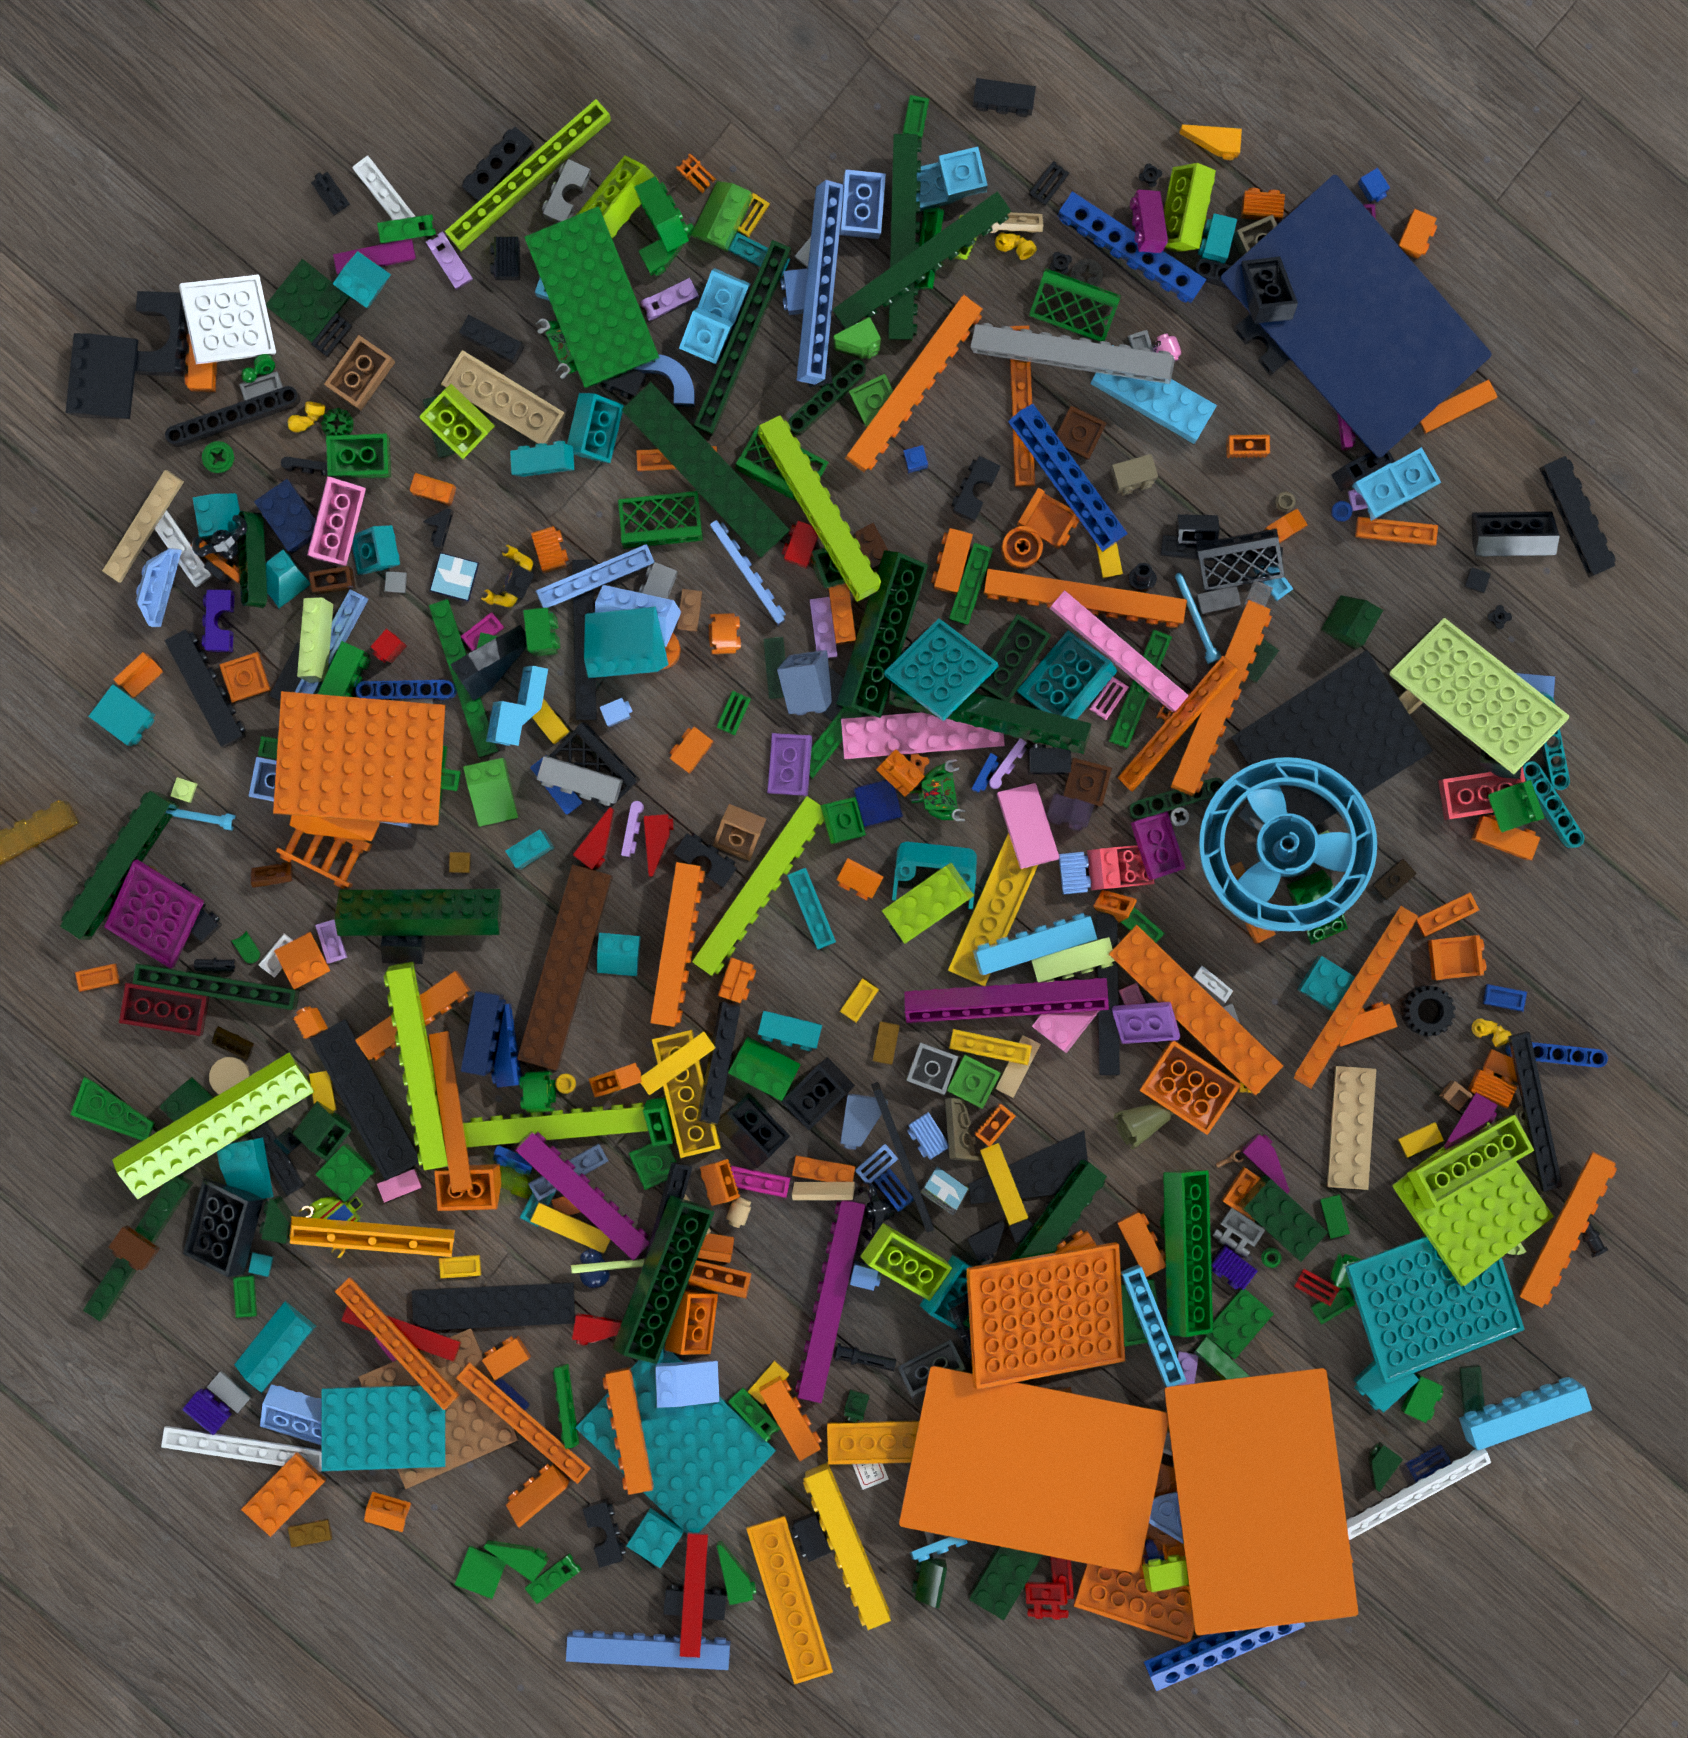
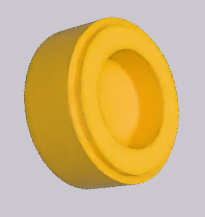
M564 1073L556 1079L555 1085L559 1092L568 1094L575 1089L576 1080L571 1074Z

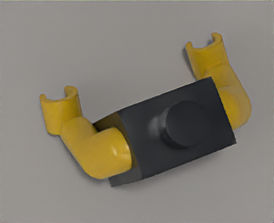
M506 545L509 548L508 553L502 552V555L515 561L499 595L494 594L488 589L484 591L488 595L486 598L481 599L489 605L495 603L505 607H513L515 603H519L524 598L535 574L532 569L533 561L526 555L518 552L517 548Z

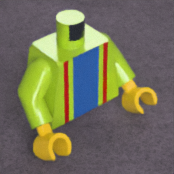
M335 1196L320 1198L309 1206H304L299 1212L306 1210L308 1212L306 1218L312 1216L318 1219L359 1222L361 1218L356 1211L363 1206V1203L357 1196L349 1202H344L341 1198L338 1199ZM333 1247L331 1253H333L335 1249H339L341 1253L337 1258H341L345 1252V1249L347 1248Z

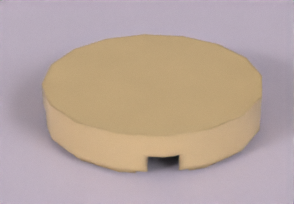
M224 1057L212 1066L209 1073V1082L212 1089L221 1094L248 1078L250 1072L248 1066L241 1059Z

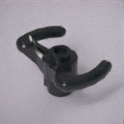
M234 515L232 520L240 526L230 533L227 530H217L211 538L212 543L201 548V539L194 537L192 550L199 557L218 552L224 559L233 558L238 553L237 539L247 532L248 525L246 520L241 516Z
M864 1182L858 1187V1192L864 1193L867 1190L870 1202L867 1203L864 1214L873 1224L872 1234L868 1230H864L862 1234L870 1242L881 1227L883 1220H889L890 1217H894L895 1208L887 1199L880 1200L873 1184Z

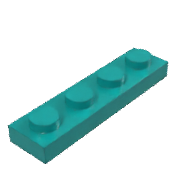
M803 868L787 875L817 950L835 943L836 940L807 869Z

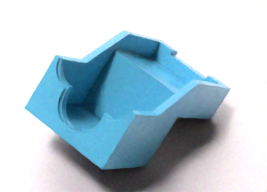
M974 147L941 155L937 163L921 166V173H917V181H921L920 193H916V201H920V211H924V209L951 204L967 196L987 192L988 185L979 148Z
M716 268L711 270L698 308L692 312L679 349L717 364L721 360L728 339L738 321L751 283L740 280Z
M1421 447L1400 460L1390 463L1355 482L1352 488L1364 498L1368 506L1370 520L1372 521L1439 485L1441 481Z
M537 666L523 667L517 704L504 701L493 702L486 742L519 746L522 725L542 707L548 673L547 668Z

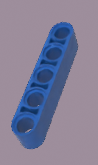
M449 680L363 681L357 685L356 694L360 698L380 700H449L455 697L457 690L455 684ZM410 685L411 693L404 696L402 688ZM425 685L431 686L432 690L429 695L422 694V688ZM445 685H450L452 688L451 693L448 695H443L442 688ZM365 686H370L371 693L368 696L362 695V689ZM390 686L391 693L388 696H383V687Z
M1508 1042L1505 1046V1052L1509 1057L1512 1058L1511 1049ZM1532 1042L1533 1048L1538 1046L1540 1049V1055L1535 1057L1536 1061L1597 1068L1605 1066L1608 1061L1606 1052L1600 1049ZM1556 1048L1560 1051L1558 1059H1554L1552 1056V1052ZM1575 1051H1578L1580 1059L1575 1062L1572 1055ZM1595 1053H1598L1600 1061L1595 1064L1592 1058Z

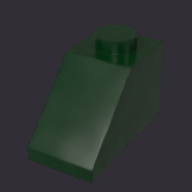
M1381 1442L1371 1448L1369 1451L1370 1456L1368 1457L1372 1485L1378 1492L1382 1490L1403 1461L1398 1454Z

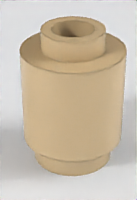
M741 1197L732 1200L726 1219L729 1220L728 1224L740 1228V1225L745 1226L751 1210V1201Z

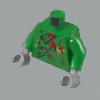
M540 319L535 324H541L543 327L537 330L538 333L541 334L546 330L548 331L546 332L547 337L560 363L555 371L561 370L564 372L560 378L564 379L567 374L578 371L558 320L547 321L546 319Z
M953 759L934 767L925 775L924 781H921L922 790L910 792L911 802H924V809L928 810L931 816L940 820L963 822L965 819L960 818L959 814L966 811L957 807L953 772L958 771L959 767L955 769L952 767V763L957 761Z

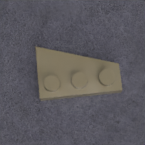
M956 1098L945 1099L950 1159L969 1162L982 1161L980 1154L977 1155L974 1144H977L975 1136L972 1137L969 1130L971 1122L965 1101Z

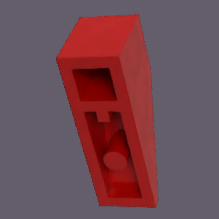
M609 807L573 854V856L592 870L595 868L599 869L606 860L603 857L606 855L615 811L611 807Z
M668 814L644 816L649 877H654L670 838V830H674L673 818H669Z
M577 1313L572 1340H576L577 1344L588 1345V1342L593 1343L616 1336L623 1320Z

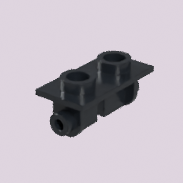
M320 172L314 176L315 180L311 184L333 215H336L350 205L328 172H325L323 175Z

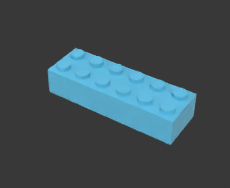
M1096 373L1090 383L1193 444L1197 441L1217 406L1172 379L1170 384Z
M1565 1377L1560 1379L1559 1383L1542 1385L1536 1391H1525L1521 1393V1396L1506 1398L1497 1405H1486L1483 1407V1410L1477 1412L1469 1411L1463 1417H1460L1459 1420L1466 1441L1479 1451L1591 1411L1592 1408L1585 1387L1573 1378Z

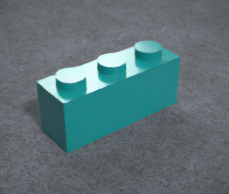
M554 441L553 445L539 443L535 444L534 448L519 446L518 450L510 451L511 473L515 476L526 477L574 470L573 446L565 444V441Z
M763 1011L758 1035H762V1040L773 1042V1038L781 1040L780 1044L792 1047L793 1043L801 1045L800 1049L812 1052V1048L817 1049L822 1025Z

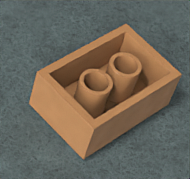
M358 335L324 385L349 404L362 411L395 364V361L392 357Z

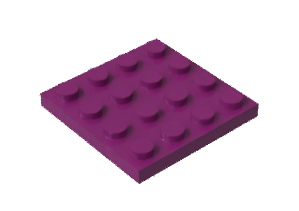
M135 860L130 867L104 927L171 969L177 963L204 900L141 861Z

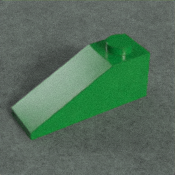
M692 223L686 225L689 230L686 233L688 239L694 231ZM660 239L639 250V255L650 276L654 274L659 276L666 272V268L670 266L685 243L668 252Z
M488 1540L483 1547L531 1582L535 1581L549 1560L545 1551L531 1546Z
M718 1541L717 1549L729 1605L754 1600V1594L757 1593L755 1581L751 1582L749 1574L722 1541Z

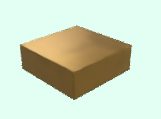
M450 852L449 872L470 873L471 853Z

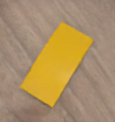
M543 699L541 709L532 718L550 741L556 744L570 731L555 714L547 701Z

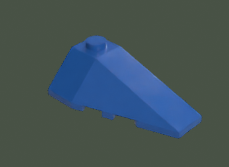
M505 1004L494 1071L491 1073L493 1084L496 1083L497 1088L520 1085V1077H522L520 1060H517L519 1052L511 1004Z

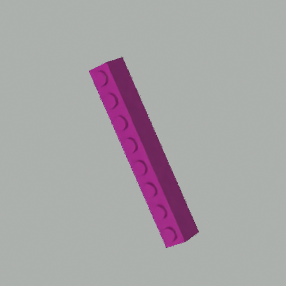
M531 1131L515 1147V1150L634 1261L649 1245V1240L647 1239L649 1235L642 1228L637 1230L632 1225L634 1221L627 1214L622 1216L618 1212L620 1208L612 1200L608 1203L603 1198L605 1194L597 1186L593 1189L588 1184L590 1180L583 1173L578 1175L574 1171L576 1167L568 1159L564 1162L559 1157L561 1153L553 1145L548 1147L544 1143L547 1139L539 1132L535 1134Z

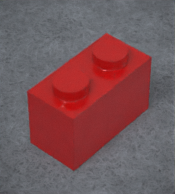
M798 521L796 525L793 524L789 536H792L789 544L785 543L782 554L785 555L784 561L807 569L811 553L814 551L819 537L812 525Z
M386 628L370 647L375 650L372 654L384 663L388 661L392 664L407 645Z

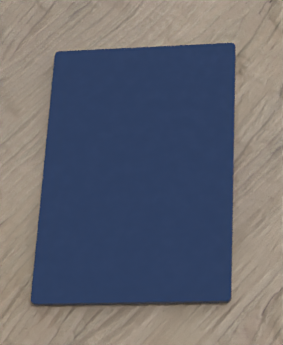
M1332 175L1221 275V281L1249 311L1241 266L1242 261L1281 257L1298 305L1293 319L1259 324L1377 458L1383 457L1492 355L1491 351L1337 175Z

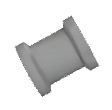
M1181 807L1172 810L1169 814L1171 824L1174 826L1186 824L1189 819L1187 810ZM1181 812V817L1184 819L1177 822L1174 814Z

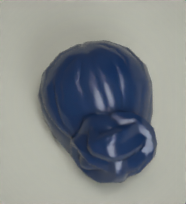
M592 1248L585 1250L580 1256L582 1264L605 1262L600 1252ZM609 1270L580 1273V1280L589 1288L604 1286L610 1277Z

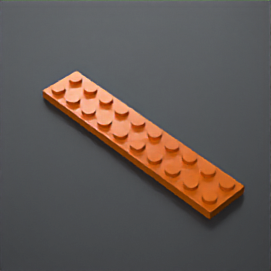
M1138 925L1108 954L1158 1003L1171 1002L1175 1019L1254 1095H1257L1283 1067L1266 1048Z

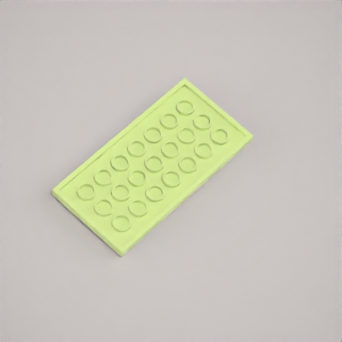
M1443 618L1390 671L1392 678L1512 774H1515L1569 719L1567 713L1446 618Z

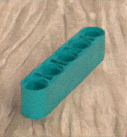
M1540 692L1555 704L1554 699L1549 694ZM1559 728L1552 735L1555 736L1554 744L1547 745L1546 742L1541 749L1548 780L1555 789L1564 790L1569 786L1570 778ZM1554 756H1559L1558 763L1551 765V759ZM1559 775H1562V782L1559 784H1555V778Z
M1534 761L1526 762L1522 766L1525 781L1531 780L1542 812L1559 839L1568 848L1581 846L1584 842V835L1538 763ZM1528 765L1533 768L1532 776H1528L1525 772ZM1539 782L1544 785L1543 793H1539L1536 789ZM1550 799L1555 802L1553 810H1550L1547 806V802ZM1561 816L1566 820L1564 827L1558 824V819ZM1572 833L1577 837L1575 844L1569 841V836Z

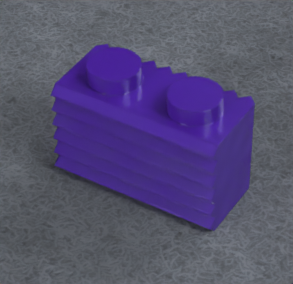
M1225 1245L1220 1248L1211 1261V1266L1213 1267L1211 1271L1220 1278L1222 1275L1229 1279L1227 1283L1236 1290L1239 1287L1244 1290L1258 1272V1270Z
M200 1389L182 1410L209 1433L215 1435L232 1413L229 1412L230 1408L225 1403H219L213 1399L215 1396L207 1389Z

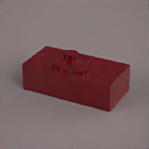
M128 982L125 983L119 1023L201 1036L204 1032L209 996Z

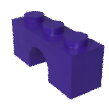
M206 590V595L203 596L206 615H203L202 620L203 627H205V635L202 636V646L208 652H233L234 632L221 630L218 626V619L223 613L234 612L235 592L231 590Z

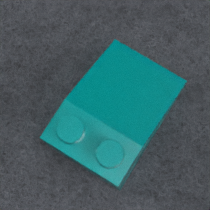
M263 1137L233 1142L217 1151L219 1166L227 1185L251 1192L263 1199L274 1197Z

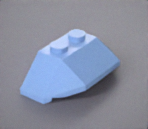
M169 548L146 561V565L142 568L141 583L136 590V602L148 626L161 627L181 549Z

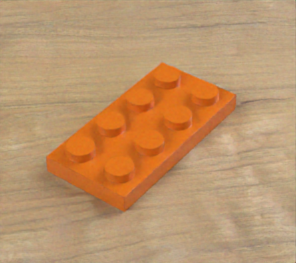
M296 1452L241 1510L271 1537L326 1481V1478Z

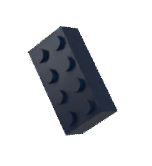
M475 991L461 1072L486 1076L494 1070L495 1059L492 1058L493 1052L497 1051L499 1042L496 1036L497 1032L501 1030L502 1019H500V1014L502 1011L504 1012L506 1000L503 999L504 995Z

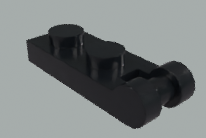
M293 457L281 459V466L289 472L295 469H302V473L314 474V471L322 472V476L328 477L327 462Z

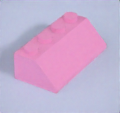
M327 477L308 556L336 566L347 565L366 488Z

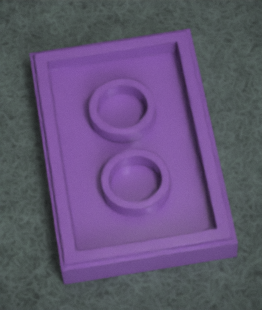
M772 733L767 793L808 796L812 747L811 735Z
M1171 1002L1119 1005L1112 1008L1122 1044L1173 1041L1180 1038Z

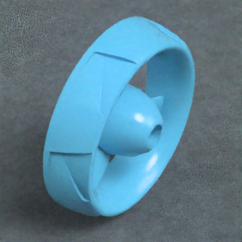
M1290 757L1273 758L1242 769L1228 779L1216 792L1206 809L1199 836V853L1202 869L1211 888L1220 902L1235 916L1248 924L1265 930L1307 931L1321 927L1343 915L1361 896L1372 876L1375 866L1377 835L1374 820L1365 800L1358 790L1342 775L1325 765L1311 760ZM1280 786L1302 787L1325 798L1341 815L1348 833L1330 832L1318 835L1314 826L1307 819L1296 814L1287 813L1285 798ZM1248 799L1251 808L1264 823L1256 841V853L1260 862L1249 868L1237 881L1226 859L1224 846L1225 831L1232 814L1242 802ZM1283 845L1289 846L1290 849H1285ZM1313 862L1329 870L1345 872L1335 888L1316 901L1298 906H1280L1268 903L1281 877L1298 876L1308 870Z

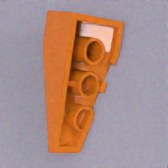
M292 815L289 825L307 834L372 841L380 822Z

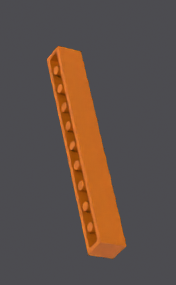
M963 294L845 457L847 461L862 472H865L867 468L872 470L878 461L875 457L879 452L883 454L888 448V439L891 436L895 438L901 430L898 427L901 421L906 422L913 413L910 411L914 404L918 406L924 398L922 392L925 388L930 390L936 380L933 378L937 372L941 374L948 365L945 363L948 356L953 358L959 349L956 345L960 340L964 342L971 333L968 331L969 327L972 324L975 326L982 318L980 315L982 308Z
M987 569L983 595H987V599L999 600V597L1007 598V602L1019 603L1020 600L1026 601L1027 605L1030 606L1045 604L1050 609L1059 596L1066 591L1094 616H1098V613L1106 614V617L1113 619L1123 616L1126 617L1127 621L1138 622V619L1146 620L1147 624L1158 625V622L1166 623V627L1178 628V625H1182L1184 622L1187 599Z
M1248 600L1224 656L1239 670L1201 712L1170 786L1171 788L1193 796L1195 792H1200L1203 781H1200L1202 774H1207L1210 768L1209 757L1210 755H1215L1219 746L1216 744L1218 736L1222 738L1226 726L1223 725L1226 718L1230 719L1234 708L1231 707L1233 700L1237 701L1241 689L1238 687L1241 681H1246L1249 674L1246 668L1248 663L1253 664L1257 653L1254 652L1256 644L1260 646L1264 634L1261 632L1263 627H1268L1272 616L1269 615L1271 609Z
M1400 906L1298 1068L1294 1079L1312 1089L1416 923L1418 915Z

